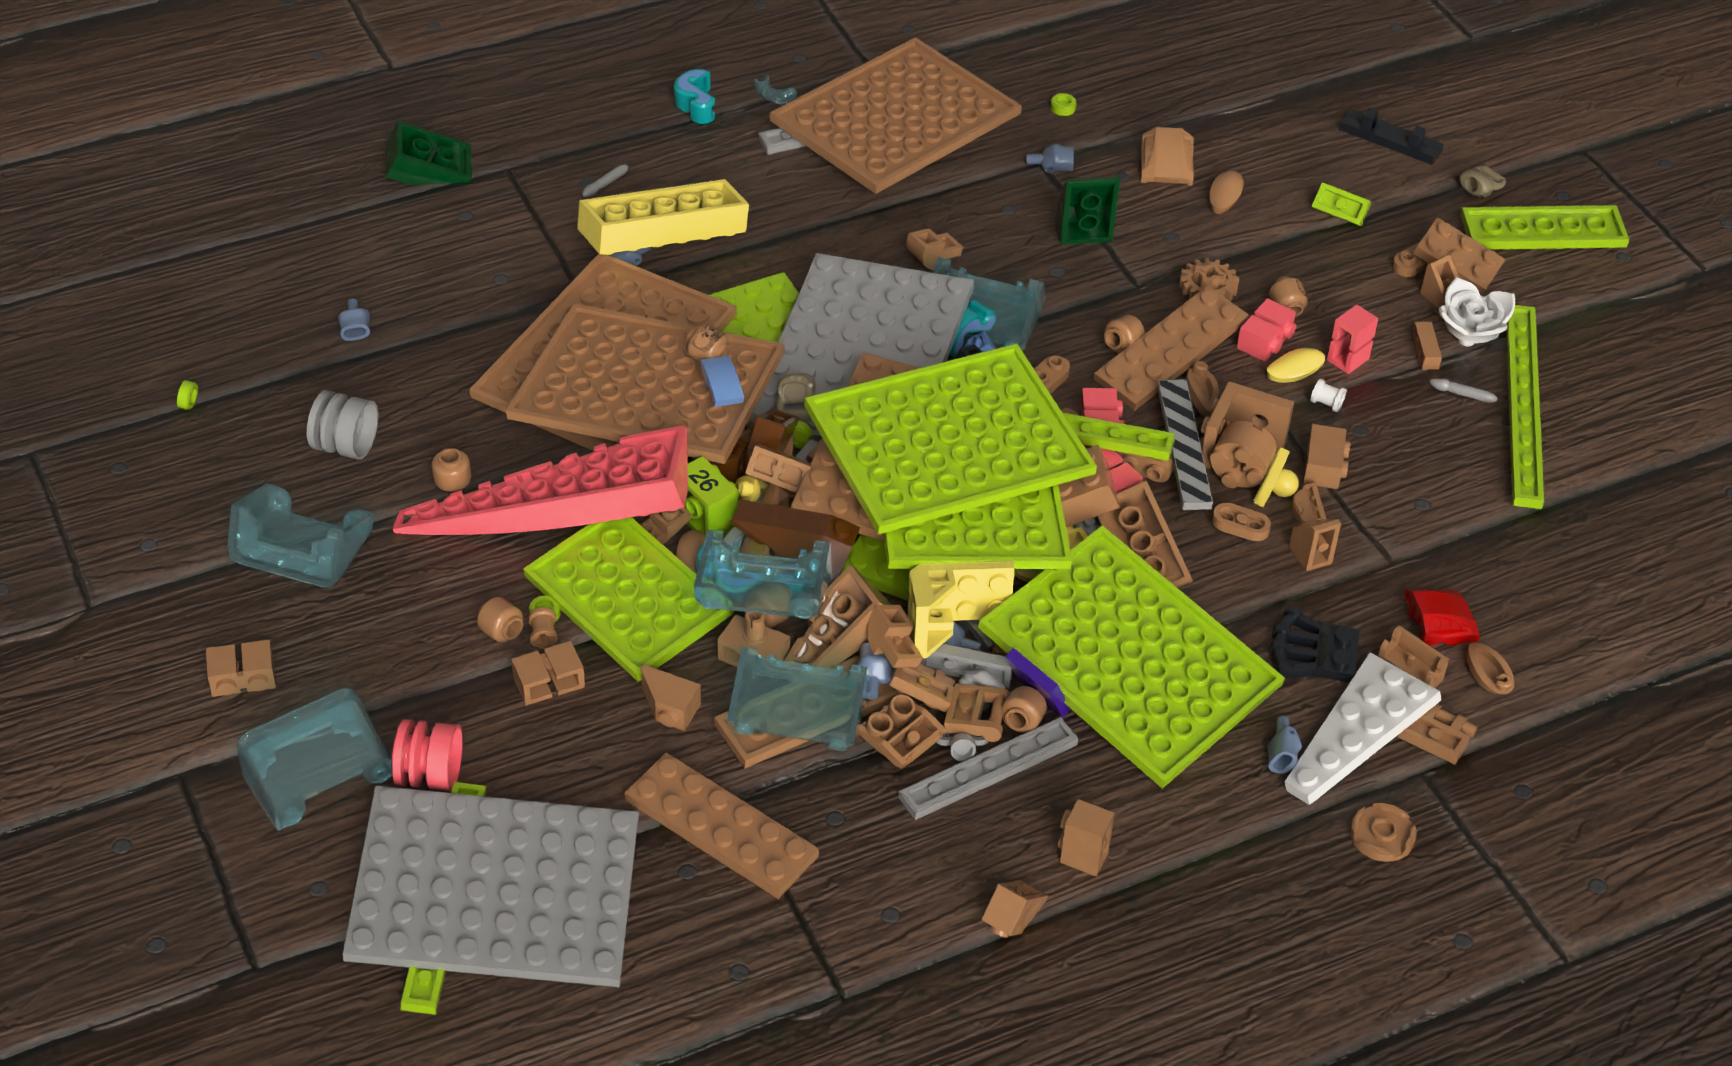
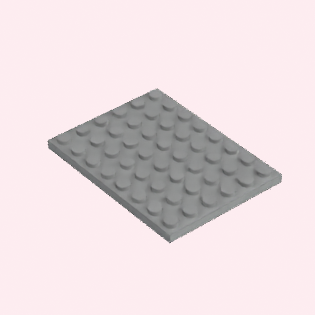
M816 253L778 342L784 344L785 353L749 418L746 429H749L750 419L772 408L776 409L778 397L777 383L779 378L784 375L794 373L811 375L816 383L815 393L817 395L847 387L863 353L920 368L946 362L974 290V280ZM804 403L785 404L783 410L805 407ZM812 419L800 420L808 424L813 430L812 440L819 442L822 436Z
M375 786L343 950V961L620 987L639 812Z

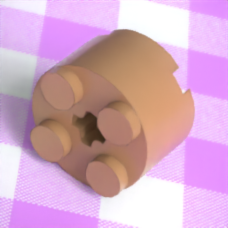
M1235 421L1230 423L1222 432L1210 455L1214 471L1221 478L1223 485L1228 488H1236L1237 486L1248 488L1260 485L1277 452V444L1273 436L1264 428L1261 431L1253 427L1254 423Z

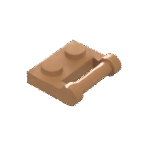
M955 683L952 702L944 722V727L947 729L946 733H967L969 735L983 736L990 742L998 741L1003 730L1001 726L1003 717L1002 706L1010 692L999 687ZM985 702L993 704L989 721L980 720Z

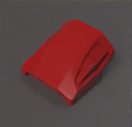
M1405 588L1403 598L1407 601V605H1409L1408 614L1410 618L1416 621V625L1420 628L1418 633L1420 640L1428 645H1437L1441 642L1448 645L1479 641L1480 634L1476 621L1466 600L1459 591Z

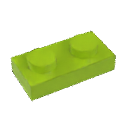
M1322 182L1312 207L1362 226L1372 202Z

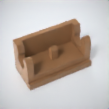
M758 444L754 447L745 474L797 493L807 471L811 468V463Z
M1399 625L1394 629L1391 641L1389 642L1386 639L1383 641L1378 655L1379 658L1434 688L1443 681L1449 659Z

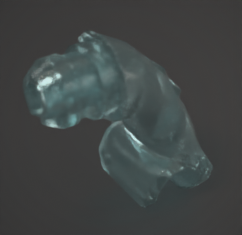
M768 74L764 76V81H758L757 78L754 79L757 93L769 101L785 105L797 97L796 90L793 87L782 90L773 89Z

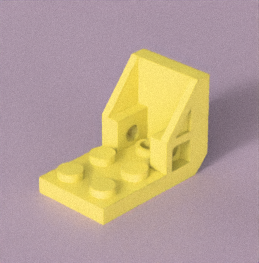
M1013 561L919 564L909 571L907 616L914 626L910 633V638L923 658L930 656L953 636L954 621L980 620L1013 595Z

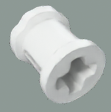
M1320 378L1313 389L1310 401L1313 403L1321 402L1332 407L1333 411L1338 412L1344 402L1347 389L1343 387L1338 389L1325 383L1324 379Z

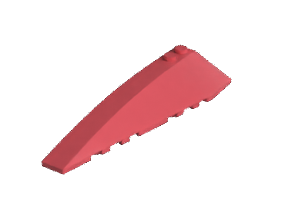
M685 425L628 435L619 438L620 444L607 447L606 443L594 446V452L579 457L576 452L567 455L566 458L556 465L549 461L506 475L504 476V482L495 485L488 481L479 484V490L463 494L462 490L451 493L450 496L440 503L433 499L399 510L392 530L394 533L417 535L515 533L587 525L684 508L688 493L687 428ZM414 514L407 523L403 524L404 515Z

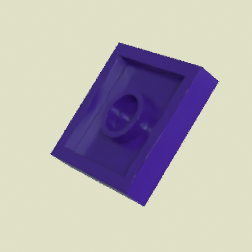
M1015 648L1005 656L1018 681L1024 686L1038 690L1044 696L1047 705L1063 718L1071 710L1064 703L1065 696L1059 685Z

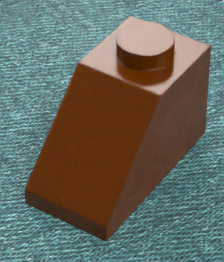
M775 408L758 416L747 450L753 452L755 445L761 444L784 452L798 424L799 417Z

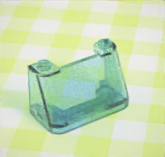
M938 257L933 273L974 280V290L969 303L971 300H978L995 311V324L986 332L992 343L1002 347L1018 344L1021 350L1025 349L1046 299L1044 283L1030 279L1026 287H1024L1023 282L1019 281L1016 286L966 274V269L962 267L958 271L950 266L951 259ZM966 333L964 337L970 338L980 333Z
M267 483L231 505L228 553L235 562L324 588L333 586L342 578L371 533L374 521V513L361 509H354L344 516L342 527L291 513L292 501L289 493L281 487Z
M708 530L694 584L696 601L707 609L792 616L802 619L814 617L819 613L832 574L831 542L815 541L812 551L807 553L806 550L800 549L798 559L740 553L739 543L733 542L731 546L723 540V531Z
M741 648L727 722L730 726L734 727L735 733L753 735L754 731L829 744L828 747L837 751H847L848 747L855 745L869 689L870 675L868 667L852 664L851 670L845 672L842 666L832 669L777 660L775 655L769 654L767 659L765 656L757 655L758 649Z
M351 688L339 689L250 730L237 743V752L244 780L277 831L294 825L302 819L306 809L305 800L361 773L369 783H381L393 776L392 759L362 702Z

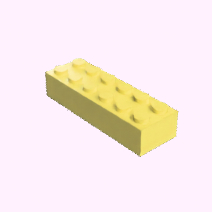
M725 179L584 199L579 202L578 230L600 255H612L614 252L637 251L640 248L662 247L672 243L683 244L692 240H708L712 237L733 236L737 233L746 232L749 203Z

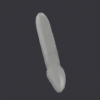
M626 164L620 165L594 183L587 185L582 191V196L589 197L597 194L599 190L623 176L627 172L628 166Z
M1435 378L1429 381L1434 388L1440 391H1449L1488 403L1498 400L1491 392L1450 382L1444 378Z

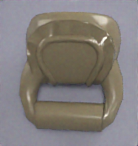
M1477 166L1462 172L1460 175L1462 187L1467 193L1479 198L1490 196L1492 191L1503 189L1506 184L1505 177L1487 166Z
M804 373L788 374L779 378L777 383L778 397L776 409L799 417V420L811 419L806 408L783 410L785 404L804 403L806 397L816 395L814 378Z

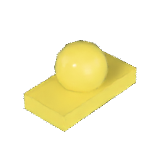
M1282 447L1277 450L1273 462L1254 498L1255 504L1264 507L1272 491L1279 497H1290L1298 490L1299 480L1296 474L1291 470L1283 469L1290 451Z

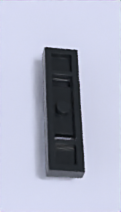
M1369 108L1366 114L1351 109L1340 123L1339 130L1430 165H1433L1443 151V143L1424 136L1425 128L1416 125L1413 131H1409L1378 119L1379 111L1373 108Z

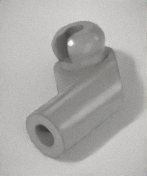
M986 670L966 671L958 681V684L1006 688L1004 684Z

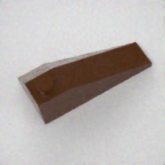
M741 500L731 520L732 525L756 543L765 544L775 551V557L780 561L784 562L787 560L798 569L797 573L804 579L828 588L842 573L861 528L833 515L748 500Z

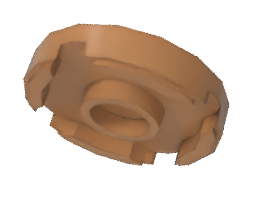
M1374 803L1372 807L1365 808L1364 806L1357 811L1351 823L1350 836L1353 844L1362 854L1373 860L1389 862L1400 860L1410 853L1416 841L1417 829L1415 824L1413 826L1409 820L1410 816L1404 810L1391 804Z

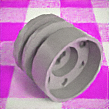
M323 390L318 394L309 413L307 423L309 446L312 449L324 450L329 453L337 451L341 456L362 460L370 451L377 432L379 414L375 401L359 397H351L349 399L346 394H336L333 391Z

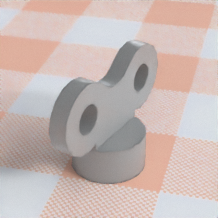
M945 733L936 743L945 746L950 745L952 757L958 761H965L974 757L976 753L975 745H985L989 741L983 736L969 735L967 733Z

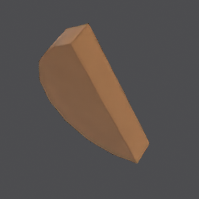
M1316 482L1303 485L1302 489L1293 496L1292 513L1301 524L1326 519Z

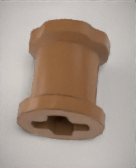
M537 608L530 612L528 618L533 630L530 635L532 646L540 649L553 646L558 641L557 632L554 630L556 622L555 612L549 608Z

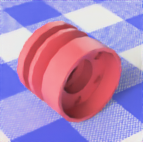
M403 719L398 727L392 750V775L395 786L406 787L410 782L412 788L418 789L426 775L427 785L430 790L451 792L453 783L458 781L462 761L463 735L460 724L438 722L435 724L430 736L426 721L421 720L416 725L413 719Z

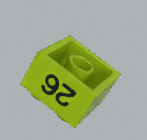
M701 456L688 463V493L684 507L691 513V518L686 524L692 530H698L705 534L710 542L717 543L723 540L734 528L731 520L738 508L739 491L733 482H729L721 474L716 465L711 464L704 456Z

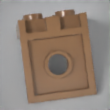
M1228 381L1220 399L1215 398L1212 404L1211 417L1206 416L1202 425L1201 433L1205 434V437H1202L1200 445L1205 468L1211 470L1210 455L1222 432L1230 423L1235 421H1249L1254 423L1253 427L1261 431L1263 428L1266 429L1275 439L1277 448H1284L1287 442L1294 401ZM1256 414L1264 416L1267 420L1259 419Z

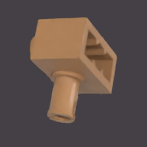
M751 608L746 611L745 618L735 614L718 638V660L773 682L779 673V668L790 652V636L785 635L779 630L766 627L765 612L762 609L760 610V618L758 617L759 608Z

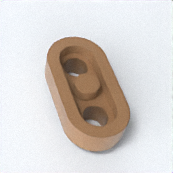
M1420 242L1395 255L1392 268L1396 274L1403 277H1413L1426 270L1429 263L1413 254Z
M1058 355L1045 358L1034 368L1050 394L1069 377L1070 363L1067 359Z
M1118 452L1123 458V462L1118 464L1119 466L1127 462L1141 476L1156 482L1167 481L1174 470L1173 462L1170 458L1169 461Z
M1221 503L1213 511L1212 523L1220 531L1251 541H1262L1269 535L1271 521L1263 513L1232 503Z

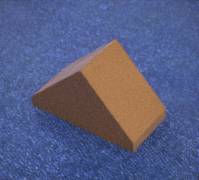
M1450 254L1427 265L1420 292L1438 308L1442 305L1445 306L1446 290L1456 277L1459 278Z

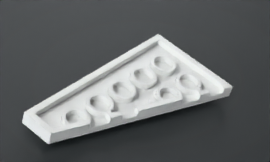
M1369 653L1285 780L1286 791L1308 805L1312 804L1441 701L1440 691L1378 656Z

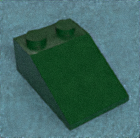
M397 121L386 142V178L409 185L469 183L472 179L471 144Z
M1119 176L1066 179L1057 203L1055 222L1061 245L1113 242L1120 187Z

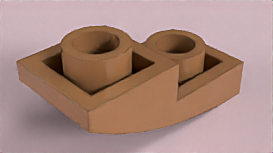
M685 507L675 511L652 513L650 518L640 523V525L661 544H664L690 520L691 513Z

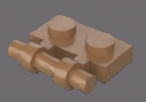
M920 663L918 667L894 668L889 686L895 688L901 694L910 695L923 701L930 708L946 712L952 702L955 680L945 676V672L938 668L933 670Z
M1436 704L1398 734V738L1456 765L1466 749L1470 737H1474L1478 726L1468 722L1467 717L1460 714L1455 716L1442 710V706Z

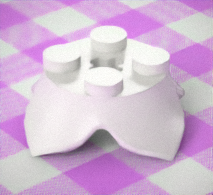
M1456 277L1446 290L1445 306H1440L1439 314L1445 320V325L1449 332L1459 339L1460 344L1472 346L1475 343H1485L1497 339L1499 333L1507 330L1508 325L1506 323L1511 318L1515 309V294L1495 291L1487 296H1481L1476 286Z

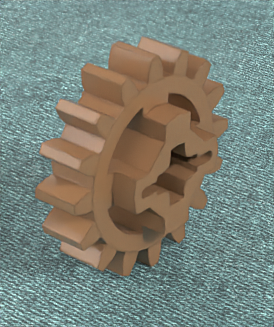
M1205 258V262L1201 263V261L1195 259L1194 265L1187 263L1186 269L1181 270L1179 288H1183L1182 294L1189 295V299H1191L1208 285L1226 299L1232 301V297L1237 295L1239 277L1236 276L1235 269L1229 270L1228 263L1220 265V260L1217 259L1215 262H1210L1209 258Z

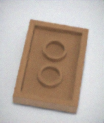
M1438 217L1413 252L1414 255L1429 264L1450 254L1459 278L1476 286L1481 296L1506 260Z

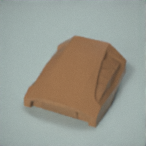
M1155 127L1142 134L1141 183L1161 182L1193 186L1194 137L1182 128Z
M899 693L880 712L873 713L867 722L860 723L855 728L854 734L860 735L879 753L887 757L893 765L902 769L934 745L946 733L947 729L924 707L915 704L909 696Z

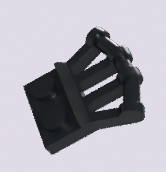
M1288 606L1283 612V619L1272 629L1274 641L1270 644V653L1274 656L1277 664L1275 669L1285 679L1315 676L1350 683L1355 676L1360 629L1331 625L1330 620L1320 623L1303 615L1296 606ZM1294 625L1307 632L1291 630L1290 628ZM1287 643L1316 648V650L1289 646ZM1288 660L1300 661L1305 663L1293 665V663L1289 662Z

